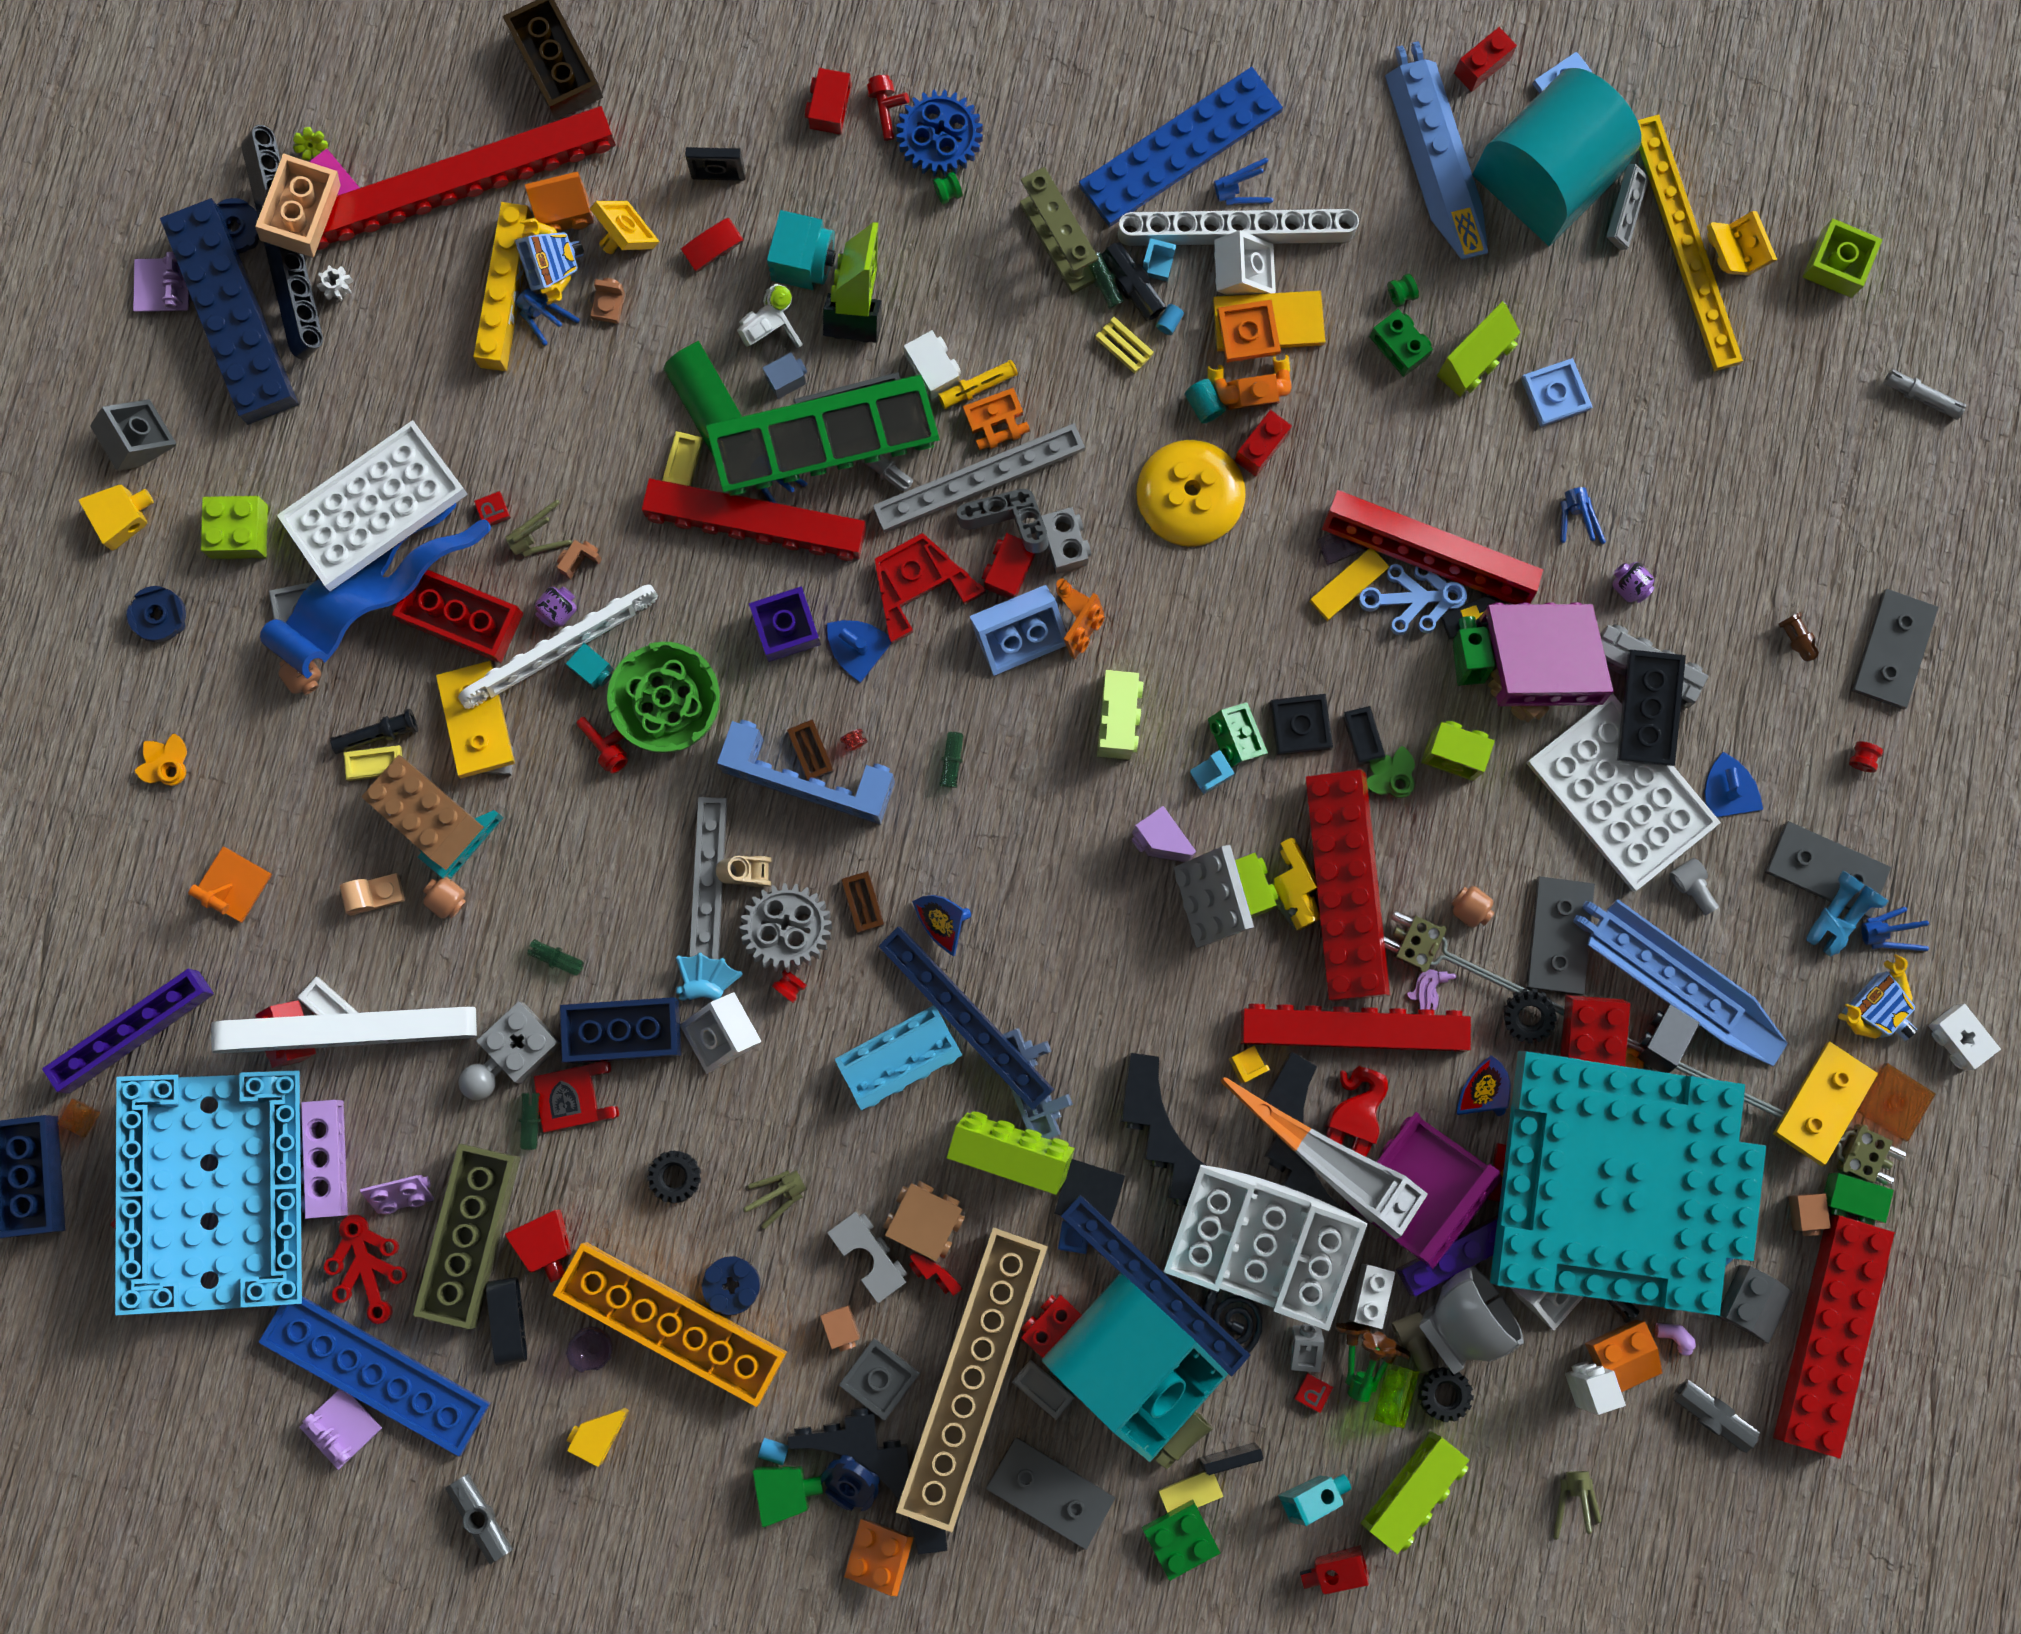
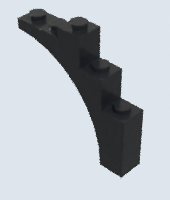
M1293 1052L1289 1053L1263 1101L1304 1124V1105L1308 1086L1317 1066ZM1276 1135L1264 1157L1270 1159L1268 1165L1282 1173L1285 1169L1289 1170L1281 1185L1343 1210L1328 1195L1317 1178L1314 1169Z
M1130 1053L1120 1122H1126V1128L1143 1130L1144 1125L1148 1126L1144 1160H1150V1166L1167 1168V1164L1172 1163L1168 1198H1173L1175 1205L1187 1206L1200 1165H1207L1197 1159L1184 1145L1169 1121L1160 1091L1159 1057Z
M867 1407L851 1409V1415L845 1416V1427L841 1428L840 1423H830L823 1425V1430L812 1431L811 1426L794 1428V1433L789 1434V1449L813 1448L851 1456L856 1462L878 1475L892 1490L898 1501H900L910 1472L907 1443L901 1444L900 1439L888 1440L883 1442L884 1446L878 1447L875 1413L868 1412ZM908 1517L914 1532L918 1555L948 1550L946 1530Z

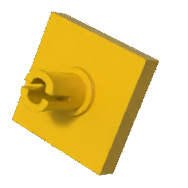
M596 201L591 206L590 210L608 232L599 242V245L604 247L603 250L606 253L613 254L618 246L621 250L654 249L660 242L628 201Z

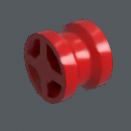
M1857 741L1854 746L1856 752L1850 758L1849 765L1860 771L1875 773L1878 768L1876 762L1882 756L1883 749L1869 742Z
M784 969L782 978L774 982L771 987L794 1003L797 1000L796 995L798 992L804 990L807 985L790 971L787 973Z

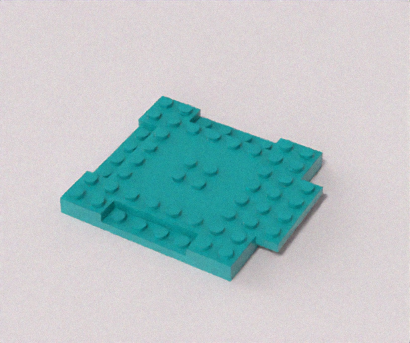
M1518 1051L1490 1283L1499 1286L1550 1293L1555 1292L1720 1316L1726 1258L1754 1261L1766 1146L1739 1142L1745 1084Z

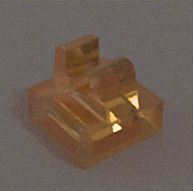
M72 1098L57 1124L80 1137H87L101 1112Z

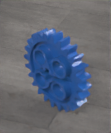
M933 90L932 97L928 98L923 92L922 101L913 97V107L909 105L904 106L906 114H899V121L901 123L896 125L897 132H899L896 137L897 142L901 143L899 151L906 152L904 154L905 161L913 159L912 166L914 169L922 165V173L925 174L928 169H932L933 176H936L938 170H942L945 177L947 176V169L951 168L955 174H957L958 165L966 169V159L974 162L975 154L973 152H980V145L978 143L983 142V135L981 134L983 132V124L978 123L980 121V114H973L975 106L970 105L966 107V97L957 101L956 92L950 98L947 97L946 90H943L941 96H938L937 92ZM933 113L938 115V118L932 120L926 116ZM959 123L963 125V127L960 129H954L951 127V125ZM919 137H926L928 141L925 143H919L916 141V139ZM943 147H951L953 151L945 153L941 149Z

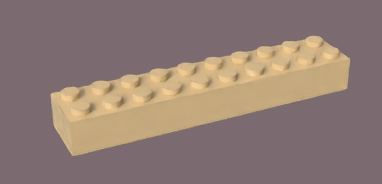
M993 1227L896 1513L953 1532L1048 1246Z

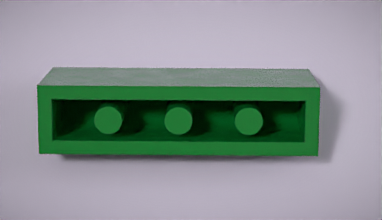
M698 340L675 353L665 363L663 369L712 454L705 425L742 417ZM750 430L722 436L717 439L721 457L754 441Z

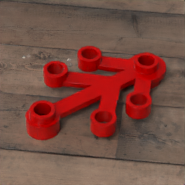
M349 1215L340 1224L339 1233L342 1240L333 1257L325 1261L324 1270L329 1275L341 1273L344 1268L343 1260L352 1246L356 1257L341 1285L334 1288L332 1298L337 1303L349 1301L352 1296L351 1290L361 1273L370 1304L367 1308V1317L374 1324H382L391 1318L393 1310L389 1302L381 1299L373 1269L388 1276L389 1281L393 1284L403 1283L407 1278V1271L402 1266L395 1267L368 1253L365 1242L379 1247L380 1252L384 1256L395 1255L399 1250V1244L395 1239H386L369 1230L367 1220L361 1215ZM353 1223L358 1227V1231L354 1235L349 1232V1227ZM387 1242H391L394 1245L391 1253L385 1250ZM332 1261L338 1263V1269L335 1272L331 1271L329 1267ZM397 1269L402 1272V1278L399 1281L393 1277V1273ZM341 1288L346 1291V1297L343 1300L338 1297V1291ZM376 1307H380L383 1311L380 1318L374 1316L373 1312Z

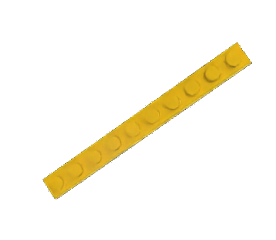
M1660 115L1637 120L1642 137L1639 151L1713 369L1718 371L1740 365L1743 359Z

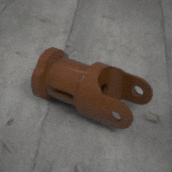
M1799 612L1778 625L1780 628H1784L1790 638L1791 648L1798 652L1804 661H1812L1818 657L1819 651L1815 646V636L1812 632H1808L1801 619L1803 615Z

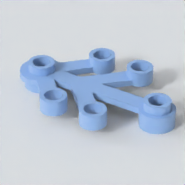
M1393 564L1387 570V579L1393 583L1398 582L1409 592L1381 594L1378 589L1369 587L1361 592L1359 604L1363 610L1369 612L1375 611L1379 606L1411 604L1391 624V630L1394 634L1403 635L1408 629V624L1427 603L1439 602L1429 615L1423 616L1419 621L1418 627L1420 631L1428 634L1434 630L1436 622L1448 609H1458L1463 606L1467 599V592L1464 586L1458 582L1446 583L1437 574L1427 571V575H1420L1418 573L1420 568L1416 566L1414 570L1415 578L1419 581L1427 580L1438 590L1426 591L1404 572L1402 566ZM1398 570L1400 576L1393 577L1390 571ZM1455 593L1457 595V599H1449L1448 594ZM1369 597L1373 598L1375 603L1373 605L1366 604L1365 599ZM1426 620L1430 621L1432 623V627L1425 628L1422 622ZM1401 622L1405 628L1398 630L1395 627V623Z

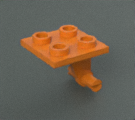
M1061 578L1056 582L1057 595L1076 617L1075 622L1064 637V642L1070 656L1076 659L1079 653H1083L1090 643L1089 637L1094 630L1097 631L1101 627L1105 616H1103L1104 611L1098 595L1093 593L1089 598L1073 589L1067 580Z
M223 846L199 886L194 884L189 889L188 895L201 901V905L205 908L211 907L224 915L226 913L243 923L272 874Z

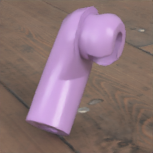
M1656 1323L1655 1337L1673 1339L1678 1344L1677 1349L1681 1355L1689 1356L1693 1353V1349L1696 1347L1695 1339L1683 1326Z

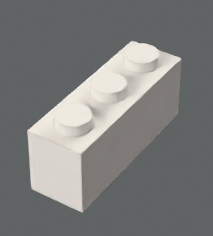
M1586 1361L1571 1366L1573 1371L1565 1373L1576 1407L1600 1415L1626 1406L1613 1370L1603 1368V1366H1596V1364H1589Z

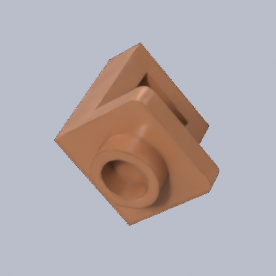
M574 540L569 549L563 550L557 560V568L562 575L571 580L585 557L597 564H600L602 559L594 545L587 541L581 544Z

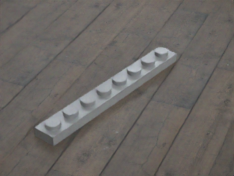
M1074 423L873 505V509L885 533L1085 451V446Z

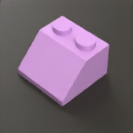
M1164 806L1136 824L1132 832L1134 836L1132 842L1140 852L1145 851L1148 856L1187 862L1196 853Z

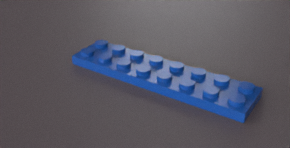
M1250 67L1080 180L1078 186L1110 228L1119 222L1124 214L1134 212L1280 114L1283 106L1254 68Z
M303 1296L302 1304L279 1306L258 1342L458 1457L464 1452L491 1404Z

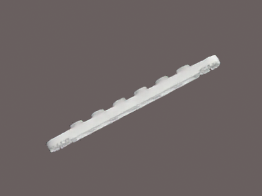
M644 585L621 599H613L600 611L587 614L581 622L574 626L563 628L558 635L549 640L540 641L535 645L534 649L525 654L514 656L508 664L501 668L490 670L485 677L463 689L458 699L465 709L474 708L475 705L476 707L479 706L478 703L482 704L489 696L493 698L581 647L583 643L590 642L635 616L636 611L648 608L647 605L651 606V603H655V600H657L658 595L651 585Z

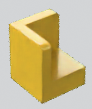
M1255 1046L1229 1058L1241 1084L1270 1070L1268 1065H1264Z

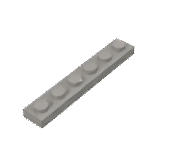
M698 797L689 957L702 953L710 959H719L723 883L716 876V866L724 859L727 798Z

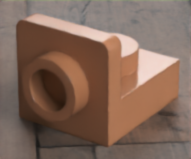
M611 278L595 279L596 293L590 315L593 320L619 324L625 297L622 284Z

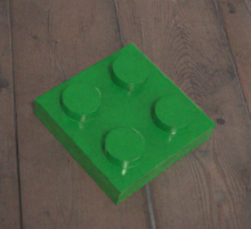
M1193 1499L1142 1527L1169 1581L1221 1554Z

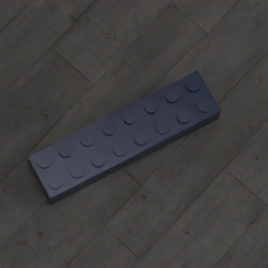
M210 198L161 217V223L238 416L249 425L298 406L299 403L239 253L234 246L233 238L229 233L221 209Z

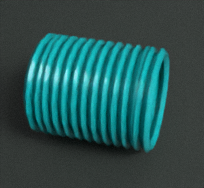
M1210 379L1198 381L1184 393L1202 424L1213 421L1226 410Z

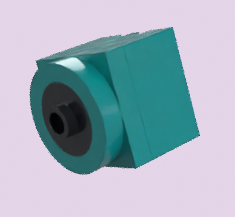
M780 210L767 258V264L770 267L769 272H771V281L814 290L815 283L824 285L830 267H833L835 261V231L824 228L823 219Z

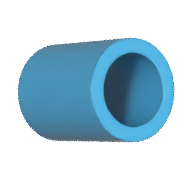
M1168 304L1156 324L1157 329L1164 334L1172 335L1184 312L1179 307Z
M764 1438L758 1458L783 1466L789 1446Z

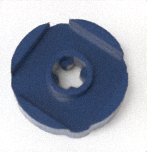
M229 198L219 202L217 205L222 211L227 226H231L235 220L240 225L237 231L232 232L229 229L238 253L254 249L258 245L259 240L255 227L258 221L256 210L242 199Z
M150 586L140 590L134 596L135 599L131 606H128L127 620L130 628L146 641L164 642L172 639L185 628L186 608L182 599L164 587ZM155 608L163 611V615L159 620L150 618V615L154 614Z
M728 1256L715 1261L706 1270L702 1281V1292L706 1302L714 1311L725 1315H736L746 1311L756 1301L761 1287L760 1277L756 1268L748 1261L737 1256ZM728 1277H732L733 1281L739 1282V1287L735 1288L734 1294H730L727 1289L724 1290L723 1284L727 1283Z
M842 1455L839 1460H833L828 1464L821 1476V1484L825 1482L827 1487L826 1495L839 1507L850 1511L854 1507H862L861 1511H866L872 1506L878 1496L880 1478L875 1473L868 1471L865 1467L855 1462L851 1456Z

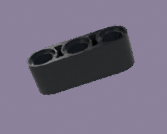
M517 1277L488 1281L486 1292L495 1364L500 1366L526 1362L527 1344L519 1280Z

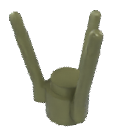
M555 500L522 526L505 536L516 556L523 553L526 558L533 553L572 544L571 540H565L532 548L530 546L534 544L531 533L549 522L548 517L540 519L560 504L559 500Z
M786 1170L779 1175L748 1184V1189H754L781 1181L777 1183L778 1189L744 1207V1212H749L782 1193L785 1199L791 1196L761 1225L762 1229H766L794 1202L803 1198L801 1193L807 1189L797 1170L791 1173Z
M1589 1471L1566 1472V1479H1560L1561 1493L1553 1538L1556 1540L1559 1539L1568 1490H1570L1571 1496H1581L1586 1533H1592L1587 1496L1589 1497L1596 1523H1601L1599 1508L1593 1490V1481L1590 1478Z

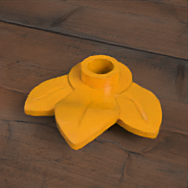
M172 734L165 745L155 741H144L143 755L146 763L135 769L138 777L147 783L161 781L168 786L180 784L186 776V767L183 762L187 755V749L184 741L176 734ZM176 768V774L173 777H169V770Z

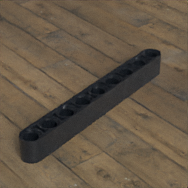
M256 125L241 143L258 218L281 160L274 133L264 125ZM264 242L289 350L298 359H307L322 345L323 335L303 254Z

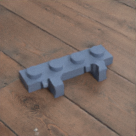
M1019 1028L1003 1034L1033 1067L1038 1065L1036 1058L1052 1052L1048 1041L1033 1046L1031 1040L1024 1042ZM1011 1088L1027 1129L1041 1133V1137L1046 1139L1061 1134L1055 1119L1062 1117L1059 1110L1073 1105L1069 1094L1054 1100L1049 1095L1032 1111Z

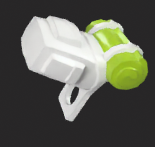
M774 284V286L765 290L764 306L757 313L753 311L747 313L739 321L740 326L737 332L746 347L754 344L781 325L796 348L803 345L783 312L791 304V293L785 286Z

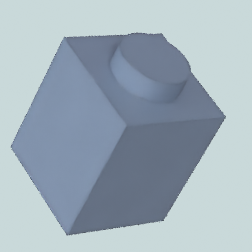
M791 352L762 367L764 376L777 399L806 384L804 374L807 373V370L800 358L795 360Z

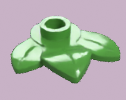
M1401 746L1393 758L1385 755V760L1370 763V768L1374 775L1367 778V786L1372 792L1379 795L1390 793L1396 798H1405L1412 793L1415 783L1411 774L1415 763L1410 752ZM1397 780L1403 781L1404 789H1398L1395 786V782Z

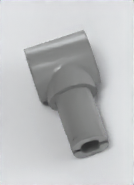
M1692 858L1669 873L1674 886L1681 893H1687L1688 896L1691 895L1704 915H1708L1719 908V905L1706 887L1708 874L1699 860Z

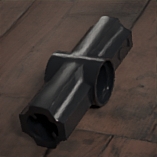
M1120 242L1113 243L1101 253L1100 258L1115 277L1119 291L1126 299H1131L1146 322L1153 320L1165 310L1166 305L1151 286L1147 272L1140 264H1135Z

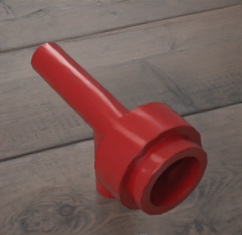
M889 75L873 76L868 79V96L870 98H877L884 141L893 140L894 133L890 108L909 103V96L905 92L887 97L895 92L893 81L890 80Z
M585 717L577 720V726L600 751L601 755L598 758V763L601 767L612 774L620 771L627 764L628 759L627 753L616 743L625 737L617 729L605 738H602Z

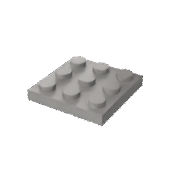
M1231 845L1221 846L1174 867L1176 882L1180 888L1183 906L1188 916L1191 935L1194 938L1196 948L1254 928Z

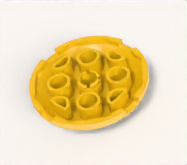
M1181 440L1160 448L1147 460L1137 482V504L1141 515H1143L1151 530L1162 539L1180 546H1203L1214 542V540L1222 537L1235 526L1245 503V483L1239 467L1225 451L1208 442ZM1194 485L1199 493L1197 495H1189L1186 493L1185 488Z

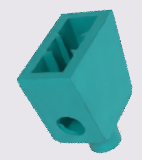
M1344 1474L1334 1479L1320 1475L1279 1494L1278 1497L1290 1523L1307 1526L1343 1506L1341 1495L1351 1491L1352 1487Z

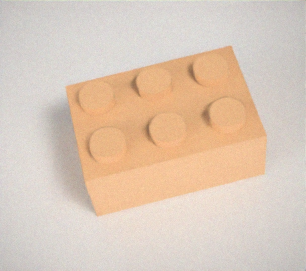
M283 154L255 226L260 241L314 258L341 186L337 171Z

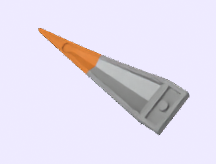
M1223 1077L1220 1080L1227 1089L1370 1223L1374 1221L1395 1239L1402 1236L1428 1195L1424 1190L1405 1175L1385 1167L1311 1129L1230 1079Z

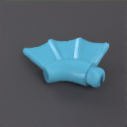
M702 953L692 957H676L684 981V985L678 986L676 989V993L679 994V1000L685 1001L688 998L693 1000L701 997H707L715 1001L722 996L726 988L743 975L742 971L731 969L726 964L724 958L710 959Z

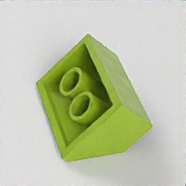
M871 223L847 241L843 254H838L834 285H832L831 302H836V313L869 316L877 272L878 223Z
M1503 301L1446 358L1437 374V377L1459 397L1466 391L1471 394L1482 382L1479 378L1485 372L1490 375L1500 364L1498 361L1503 353L1508 356L1518 345L1515 341L1521 332Z

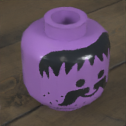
M1625 562L1613 573L1616 576L1613 580V588L1627 602L1636 601L1640 603L1654 590L1652 586L1654 577L1639 562H1633L1629 565Z
M563 586L560 590L555 587H549L536 601L535 608L537 612L535 615L550 628L554 626L562 627L577 610L575 603L572 601L575 596Z

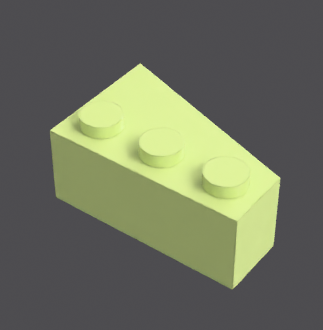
M1105 671L1097 757L1130 760L1132 753H1137L1139 736H1135V725L1140 724L1141 709H1137V698H1142L1143 682L1139 681V673Z

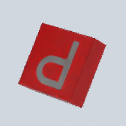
M500 491L474 501L481 520H487L491 526L511 519Z
M1306 1372L1294 1399L1321 1413L1333 1387Z

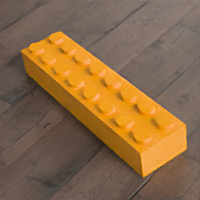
M588 1242L580 1244L553 1293V1296L755 1407L760 1405L788 1353Z

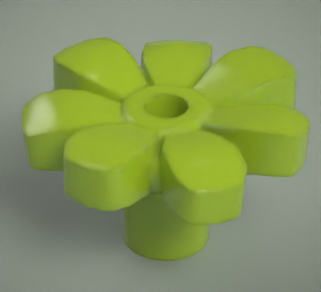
M305 127L303 135L296 132L293 136V141L295 142L293 150L295 153L302 152L303 160L309 161L312 155L315 158L326 148L328 149V142L324 141V134L321 131L314 133L311 127Z

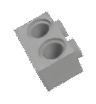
M1073 507L1042 515L1048 535L1049 545L1047 548L1055 574L1087 566L1088 556H1091V549L1088 540L1083 541L1080 531L1083 530V523L1080 515H1075ZM1060 522H1065L1070 526V529L1067 532H1060L1055 526ZM1066 548H1074L1078 555L1074 558H1068L1064 555L1063 551Z

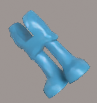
M1842 871L1838 878L1840 888L1828 908L1824 907L1806 938V941L1816 945L1823 938L1827 930L1833 933L1823 950L1830 957L1839 954L1849 940L1848 937L1856 928L1859 920L1870 908H1883L1889 902L1885 897L1867 885L1864 886L1861 881L1845 871ZM1862 889L1844 919L1838 918L1851 898Z

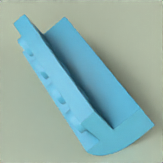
M933 1005L835 1058V1061L859 1108L863 1110L867 1107L875 1106L881 1099L892 1093L902 1091L914 1081L928 1077L936 1069L952 1064L958 1057L962 1056V1053L937 1008Z

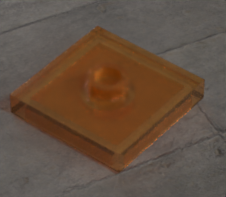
M1884 1063L1857 1112L1904 1142H1908L1936 1093L1889 1063Z

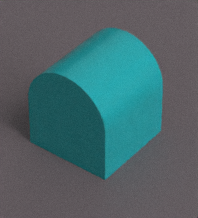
M1568 68L1562 71L1487 144L1472 175L1550 247L1623 174L1641 145L1640 126L1628 103L1609 83L1587 70Z
M1121 1272L1042 1359V1362L1114 1434L1149 1462L1152 1461L1228 1375L1190 1335Z

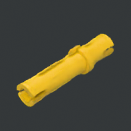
M1008 360V362L967 381L964 379L960 380L958 385L937 395L942 407L947 409L965 399L969 401L973 399L974 395L1014 376H1018V372L1013 361Z

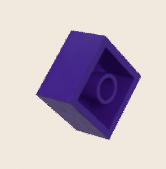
M802 586L749 603L768 662L821 645Z

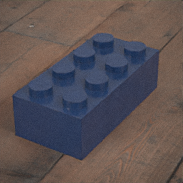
M675 997L560 1005L563 1063L574 1064L681 1056L679 1000Z
M41 1115L0 1120V1238L66 1231L58 1116Z

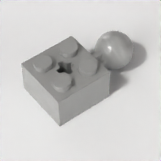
M518 1001L477 1040L491 1058L484 1065L473 1064L466 1067L459 1076V1089L470 1100H483L494 1091L496 1085L495 1077L502 1070L514 1082L522 1084L562 1046L561 1041L525 1003ZM517 1037H524L522 1041L524 1044L523 1048L515 1047Z

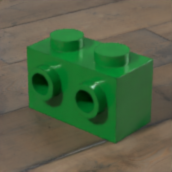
M1399 308L1376 325L1369 336L1403 378L1426 361L1433 351L1428 337L1420 334L1414 327L1411 317L1406 313L1403 314Z
M1828 1173L1824 1194H1826L1827 1206L1830 1209L1829 1214L1840 1215L1846 1218L1847 1215L1858 1217L1857 1221L1875 1226V1223H1886L1894 1192L1893 1189L1840 1173Z

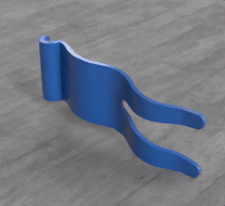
M456 503L417 531L443 521L455 509ZM479 520L462 533L437 538L420 545L405 557L396 571L389 577H383V575L390 566L398 548L407 538L332 591H329L320 579L316 580L302 593L286 623L275 619L264 625L260 633L262 644L308 679L313 675L309 671L310 662L318 658L325 663L339 647L346 630L357 618L371 610L388 607L404 599L415 589L426 570L435 561L448 553L465 549L478 543L491 530V525L487 520Z

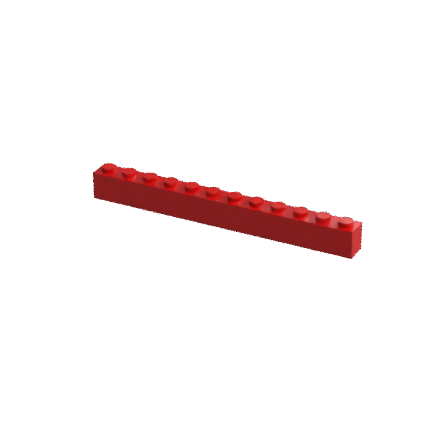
M602 106L338 195L317 250L324 249L329 244L339 240L348 241L355 235L363 232H374L380 226L389 223L403 222L407 217L415 214H427L433 208L442 205H453L459 199L468 196H479L488 189L503 188L509 182L518 179H529L535 173L544 170H555L564 163L570 161L578 162L583 160L585 156L609 151L616 144Z

